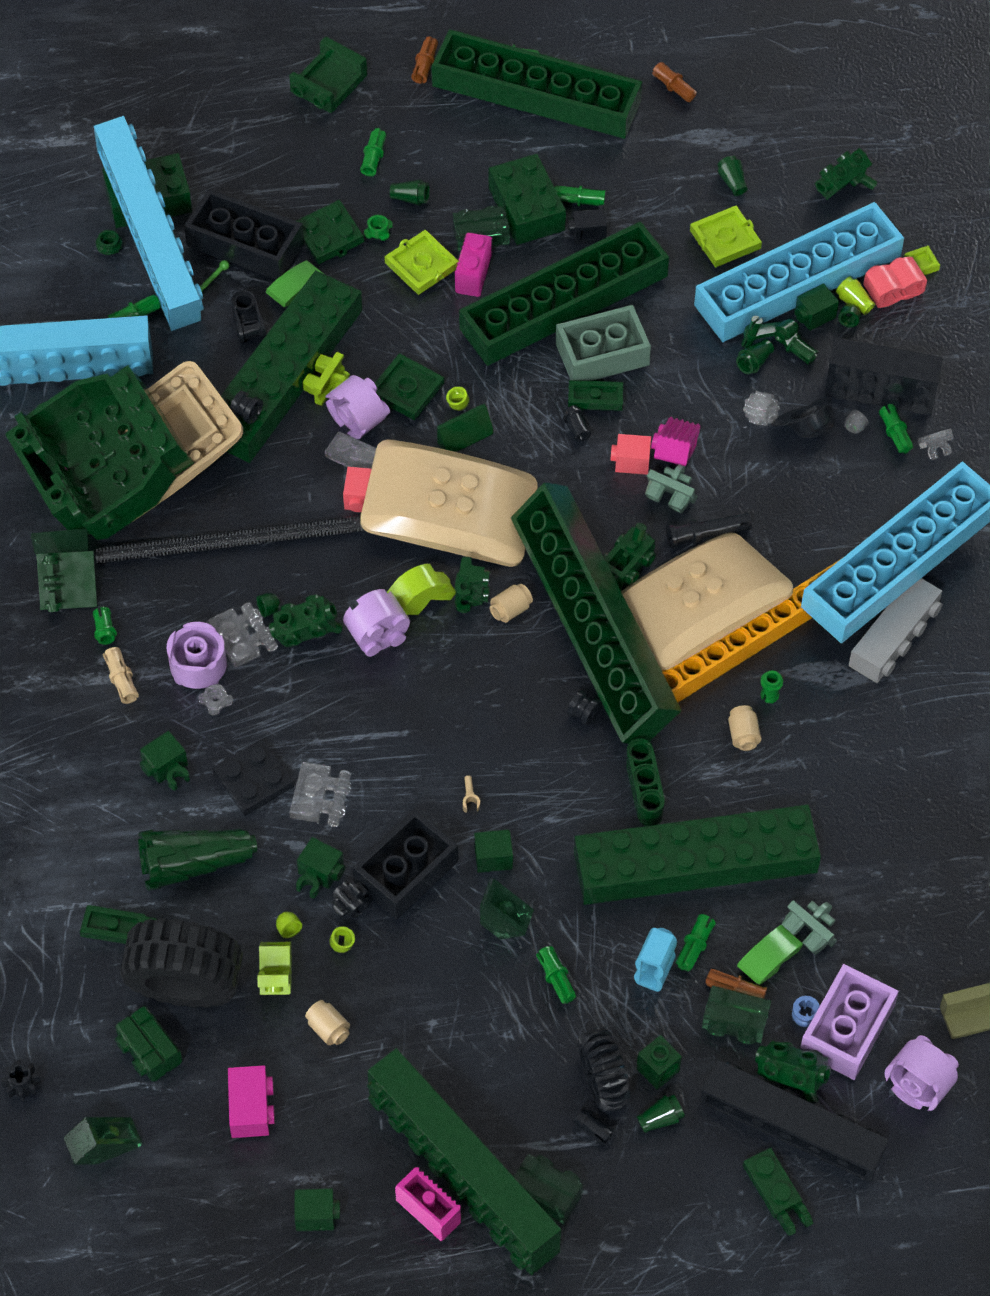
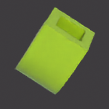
M430 564L419 565L408 570L387 591V593H393L407 615H419L430 600H451L456 594L448 576L444 572H435Z
M291 942L260 943V971L258 973L260 995L291 994Z

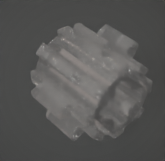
M756 391L755 394H750L748 399L746 398L743 411L746 413L745 416L749 418L750 423L767 426L768 423H773L775 418L777 419L780 406L777 404L778 401L774 399V395Z

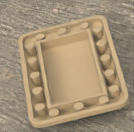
M191 361L178 365L148 388L194 462L176 475L175 480L158 504L210 466L230 449L243 434L241 422L200 367ZM140 449L136 450L134 455L138 454Z
M384 440L376 448L360 524L365 531L371 534L513 567L522 562L525 546L511 517L537 490L538 485L535 477L531 474L499 463L440 448L397 440Z
M726 533L671 559L641 577L621 592L660 669L668 670L790 598L793 594V584L740 535Z

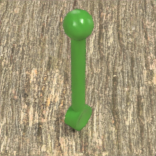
M222 260L219 263L217 270L200 286L201 291L223 270L229 268L230 264L228 261Z

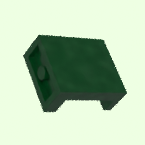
M325 36L320 42V54L300 75L295 72L289 75L290 91L297 97L304 98L313 103L317 108L332 113L367 76V58Z

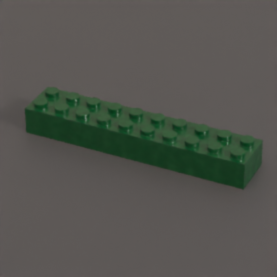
M544 482L512 515L511 520L621 742L629 744L637 738L651 741L682 710L568 486Z

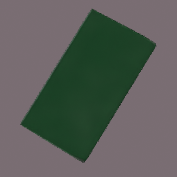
M485 404L479 405L437 426L438 444L442 449L458 452L493 434V426Z

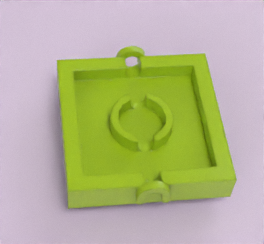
M737 206L690 224V232L715 267L757 251L762 246V241L755 233L752 221L750 219L746 220Z
M426 230L409 241L403 239L398 248L385 256V264L418 295L454 272L459 262Z

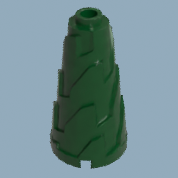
M152 829L140 831L138 834L141 839H138V849L142 875L149 874L150 880L144 881L148 891L190 880V877L214 872L218 868L244 863L246 859L252 858L253 853L257 852L255 835H249L248 831L242 829L221 831H153Z

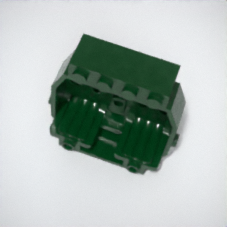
M129 365L111 377L107 373L75 381L48 401L39 404L27 416L22 411L16 414L14 417L18 425L5 433L52 515L78 541H81L89 534H92L96 540L108 539L156 506L175 480L176 475L194 463L148 388ZM140 449L139 453L134 455L135 451ZM41 460L51 469L53 474L50 478L54 485L51 484L39 464Z

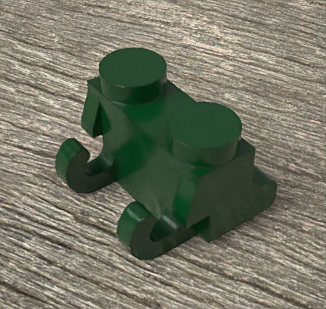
M469 557L462 558L460 571L457 573L455 581V608L461 613L469 612L471 606L482 605L483 602L488 603L490 596V571H486L485 567L473 566ZM465 600L468 601V604L462 605L461 602Z

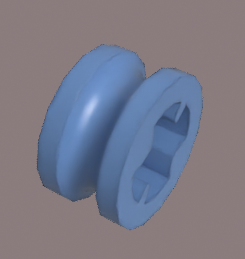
M801 996L796 999L792 1009V1018L795 1023L802 1027H809L820 1007L819 1003L811 996ZM801 1007H804V1009L806 1007L811 1008V1016H808V1013H806V1016L801 1015Z

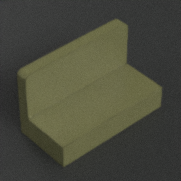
M990 983L943 994L940 1010L952 1039L990 1030Z

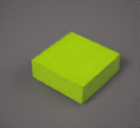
M929 246L907 252L904 257H913L924 275L939 271L940 264Z

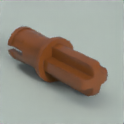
M431 36L426 37L420 53L415 57L416 65L411 78L419 84L427 82L429 71L435 60L434 55L438 46V40Z
M660 62L654 67L653 76L663 82L668 91L674 90L687 102H691L697 95L696 90L683 81V76L672 71L664 62Z
M711 969L706 978L707 986L731 994L733 999L739 997L758 1004V1006L762 1005L767 991L766 987L742 980L740 975L737 978L715 969Z

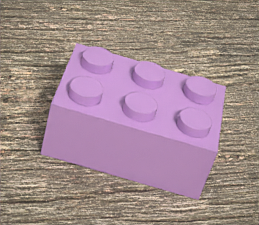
M843 964L802 1038L800 1050L820 1052L824 1057L828 1058V1065L831 1069L855 1080L895 1007L899 991Z

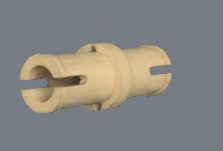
M112 647L107 649L103 653V657L110 670V681L115 684L121 702L129 704L136 701L139 694L132 681V671L126 666L120 648Z

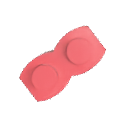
M899 257L889 265H875L865 273L863 285L876 303V306L883 308L893 305L900 300L910 299L925 292L927 279L913 257Z

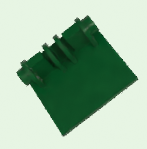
M93 551L36 554L40 610L57 612L59 609L97 607Z

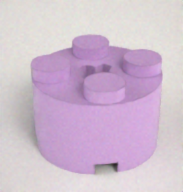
M352 375L326 395V398H329L326 401V406L340 427L345 424L350 429L347 434L355 439H360L382 422L390 413V409L376 394L377 387L371 379L366 378L363 380L358 376Z
M385 589L371 591L356 600L359 605L353 611L349 607L345 612L343 618L345 626L361 650L369 657L376 655L379 651L389 646H399L406 639L405 632L409 627L410 619L392 592L387 593Z
M204 622L187 623L183 625L182 629L177 632L174 631L170 635L167 642V654L174 681L178 685L193 689L215 687L224 675L227 667L225 645L222 636L212 625Z
M920 1035L916 1039L908 1041L887 1066L885 1078L886 1081L889 1078L894 1084L891 1088L892 1091L903 1102L919 1110L926 1106L929 1107L928 1111H931L938 1106L956 1083L958 1078L956 1069L959 1064L952 1055L945 1054L934 1046L927 1037Z

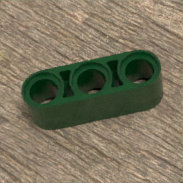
M637 738L632 740L627 747L626 767L637 817L642 824L652 826L659 824L663 819L665 798L653 746L648 740ZM636 755H642V756H644L645 758L638 759V758H635L634 756H636ZM642 780H647V781H650L651 783H649V784H643V783H641L640 781H642ZM646 806H654L657 809L649 810Z

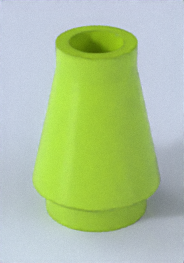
M850 276L836 289L840 300L847 304H854L864 315L868 314L876 304L871 300L860 282Z

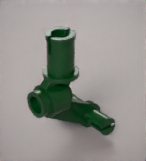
M753 316L750 324L744 329V339L741 342V346L745 349L752 346L756 339L774 336L778 342L784 344L787 353L792 352L807 365H810L819 353L818 350H815L801 339V335L797 333L799 326L792 319L762 324V318L759 319V316Z

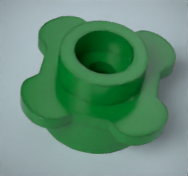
M382 215L370 217L367 220L368 227L364 230V236L366 238L380 239L381 241L389 239L388 232L393 226L392 221Z

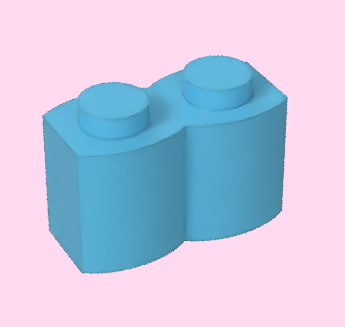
M652 928L649 931L635 962L637 970L634 979L638 985L656 992L662 989L676 957L674 950L677 946V939L671 931L664 928Z

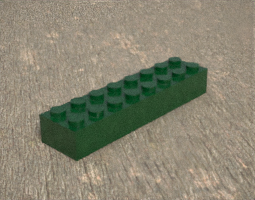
M450 29L432 64L433 87L624 139L641 103L642 81Z
M641 222L635 223L459 309V329L485 364L489 366L555 333L557 324L587 317L668 277L669 256Z
M314 271L221 395L229 408L235 395L241 390L248 392L252 398L258 397L263 400L262 411L253 424L246 423L240 416L237 417L243 426V434L226 452L251 463L304 391L303 381L307 374L315 375L317 373L315 371V364L320 354L329 356L362 312V295L360 290L321 272Z
M809 805L578 835L574 839V856L583 905L818 873L821 858Z
M397 1048L367 1070L368 1099L377 1111L383 1110L387 1114L391 1127L398 1134L404 1133L409 1139L408 1144L413 1152L418 1156L422 1154L429 1161L428 1166L437 1178L443 1177L447 1181L451 1194L458 1201L463 1199L470 1207L468 1210L473 1219L479 1224L483 1222L490 1229L489 1234L499 1247L504 1245L511 1253L510 1258L518 1269L523 1270L525 1268L530 1275H533L560 1252V1227Z

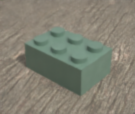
M633 305L556 325V346L570 380L592 381L649 366L651 345Z

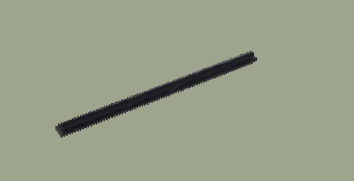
M356 515V518L349 516V520L348 517H345V519L342 517V521L341 518H335V521L333 518L331 520L328 519V522L327 519L321 520V522L318 520V523L315 520L314 523L311 521V525L307 521V524L304 522V526L300 522V524L297 523V526L295 523L293 525L291 523L290 527L289 524H283V528L282 525H276V528L273 526V529L271 526H269V529L266 526V530L264 527L262 529L259 527V531L258 528H255V530L252 528V532L249 528L248 531L245 529V533L241 529V531L238 530V534L234 530V532L231 531V534L230 531H227V533L225 531L224 535L223 532L221 534L217 532V536L216 533H214V536L212 533H210V536L207 534V537L205 534H203V537L200 534V538L198 535H196V538L193 535V539L191 536H189V539L186 536V540L185 537H182V539L179 537V541L175 537V540L172 538V542L168 538V541L165 539V542L163 539L160 542L159 539L158 543L156 540L154 542L151 540V544L150 541H147V543L144 541V545L143 542H140V544L137 542V546L134 542L133 545L130 543V547L127 543L126 546L123 544V548L121 544L119 547L116 545V548L114 545L113 547L110 545L109 549L108 546H106V549L102 546V550L101 547H99V550L95 547V559L98 564L99 560L100 563H103V561L106 563V559L107 562H110V560L113 562V558L114 561H117V559L120 561V557L121 561L127 560V556L128 560L134 559V556L135 559L141 558V555L142 558L145 556L147 558L148 554L149 557L152 555L155 557V553L156 556H162V552L164 556L165 554L169 555V552L170 555L172 553L176 554V551L177 554L183 553V550L184 553L186 551L190 552V550L193 552V549L196 552L197 549L200 551V547L202 551L204 548L207 550V547L209 550L212 547L213 550L214 546L215 549L218 547L221 549V545L222 548L225 546L228 548V544L229 547L232 545L235 547L236 543V547H238V545L242 546V543L243 546L245 544L249 545V542L252 545V541L254 544H256V541L259 544L260 540L262 544L263 541L266 543V539L268 543L270 540L273 542V539L275 542L278 539L279 542L280 538L281 541L284 539L287 541V537L288 540L291 538L294 540V536L295 539H297V536L301 539L302 535L303 539L304 535L306 538H308V535L311 538V534L313 537H315V534L318 537V533L319 536L322 534L325 536L326 532L328 536L329 533L332 535V531L333 535H335V531L337 534H339V531L342 534V530L344 533H346V530L349 533L350 529L352 533L353 530L356 532V528L358 532L360 529L363 531V528L360 524L361 515H359V518Z

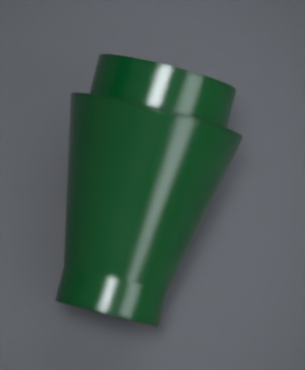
M728 156L720 160L718 163V174L731 189L733 195L740 196L746 193L748 188L741 160H738L736 156Z
M422 179L392 183L390 186L391 199H398L419 206L429 201V183L423 182Z
M763 339L761 342L741 350L736 358L738 368L745 374L757 373L769 355L773 353V344L769 340Z
M673 1094L669 1097L663 1096L645 1112L636 1117L642 1130L646 1133L650 1130L680 1123L679 1119L685 1117V1114L676 1096Z

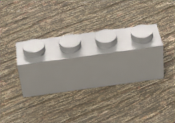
M921 578L886 607L851 651L849 667L876 683L884 675L888 677L896 665L895 661L899 655L904 657L909 651L912 644L911 640L915 636L920 637L927 626L926 621L930 616L935 618L942 607L940 602L942 590Z

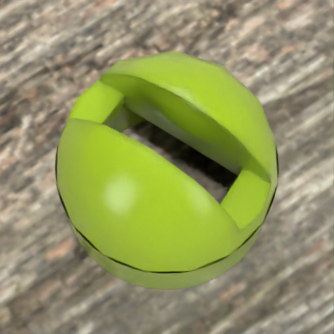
M454 387L448 391L446 400L452 409L461 411L468 406L469 396L463 387Z
M287 911L277 917L276 927L281 937L291 938L300 932L302 923L298 916L293 912Z
M337 927L330 936L331 948L339 953L349 951L355 942L354 933L347 927ZM339 935L344 936L342 946L338 944Z

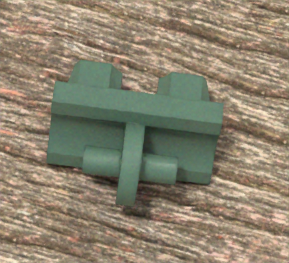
M678 464L675 470L666 467L664 470L665 475L650 469L647 475L649 483L645 492L646 497L655 502H660L664 492H669L673 495L668 506L679 513H683L689 502L694 504L698 496L695 495L694 488L687 486L690 484L692 477L684 474L686 466Z
M794 900L787 906L790 912L781 925L794 936L804 926L812 931L802 942L804 946L815 955L824 949L827 944L831 948L837 942L834 934L821 924L822 921L829 927L834 924L835 919L829 915L832 909L831 904L825 902L818 906L814 901H811L807 908L814 913L813 916Z

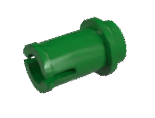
M100 607L102 616H100L98 608L93 611L96 626L94 637L100 644L107 645L114 642L117 632L112 625L111 610L107 607Z
M768 671L761 677V699L763 700L766 695V703H774L779 699V690L782 688L784 681L777 671Z

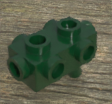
M858 148L852 154L849 150L842 154L836 160L839 164L835 167L832 164L825 167L819 172L822 177L814 183L818 192L828 200L849 183L853 187L861 183L870 190H873L877 181L865 174L867 168L872 165V162L868 159L867 154Z
M637 523L635 528L632 526L626 534H621L611 552L603 554L620 590H623L626 585L630 586L637 581L640 575L638 571L642 566L648 568L656 557V553H654L655 540L646 533L647 527L642 523Z
M310 595L306 598L305 603L299 605H283L281 611L273 613L274 622L269 624L272 637L281 642L285 647L296 646L303 641L322 637L329 632L339 634L343 628L342 623L335 621V618H337L335 605L320 595Z
M771 1041L767 1047L761 1045L756 1052L755 1061L758 1063V1075L795 1089H801L806 1101L819 1102L816 1091L822 1084L828 1082L831 1074V1067L828 1065L827 1057H824L815 1050L804 1051L797 1049L789 1042Z

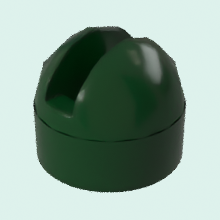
M847 304L840 310L838 320L845 327H855L859 324L861 312L854 304Z
M265 593L257 596V606L263 617L273 615V613L278 611L280 601L275 594Z

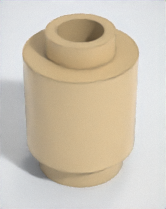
M512 585L491 599L490 612L496 620L506 623L529 608V604L533 602L532 595L525 585Z
M744 705L733 708L728 718L733 746L743 751L752 750L761 742L757 714L753 712L750 706Z
M323 1000L317 1001L306 1012L305 1017L308 1019V1025L327 1045H339L349 1036L350 1023L331 1003H325Z

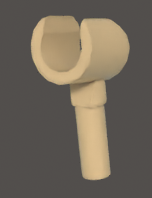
M465 776L466 796L463 799V811L467 813L466 804L474 802L477 805L478 812L480 810V799L473 792L472 777Z

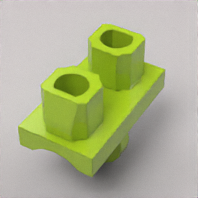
M336 352L333 358L320 354L315 364V371L322 373L321 377L309 373L303 381L304 390L314 395L315 403L322 406L327 399L326 395L350 376L341 363L344 355Z

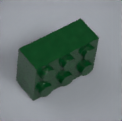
M179 153L147 159L144 163L147 170L151 169L156 182L154 187L156 193L160 192L163 197L165 214L172 217L192 213L190 191ZM103 168L105 189L115 227L128 226L107 173Z
M538 154L489 167V190L516 245L565 231L566 210Z

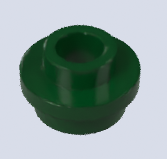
M104 230L96 239V248L104 255H113L122 248V239L115 231Z

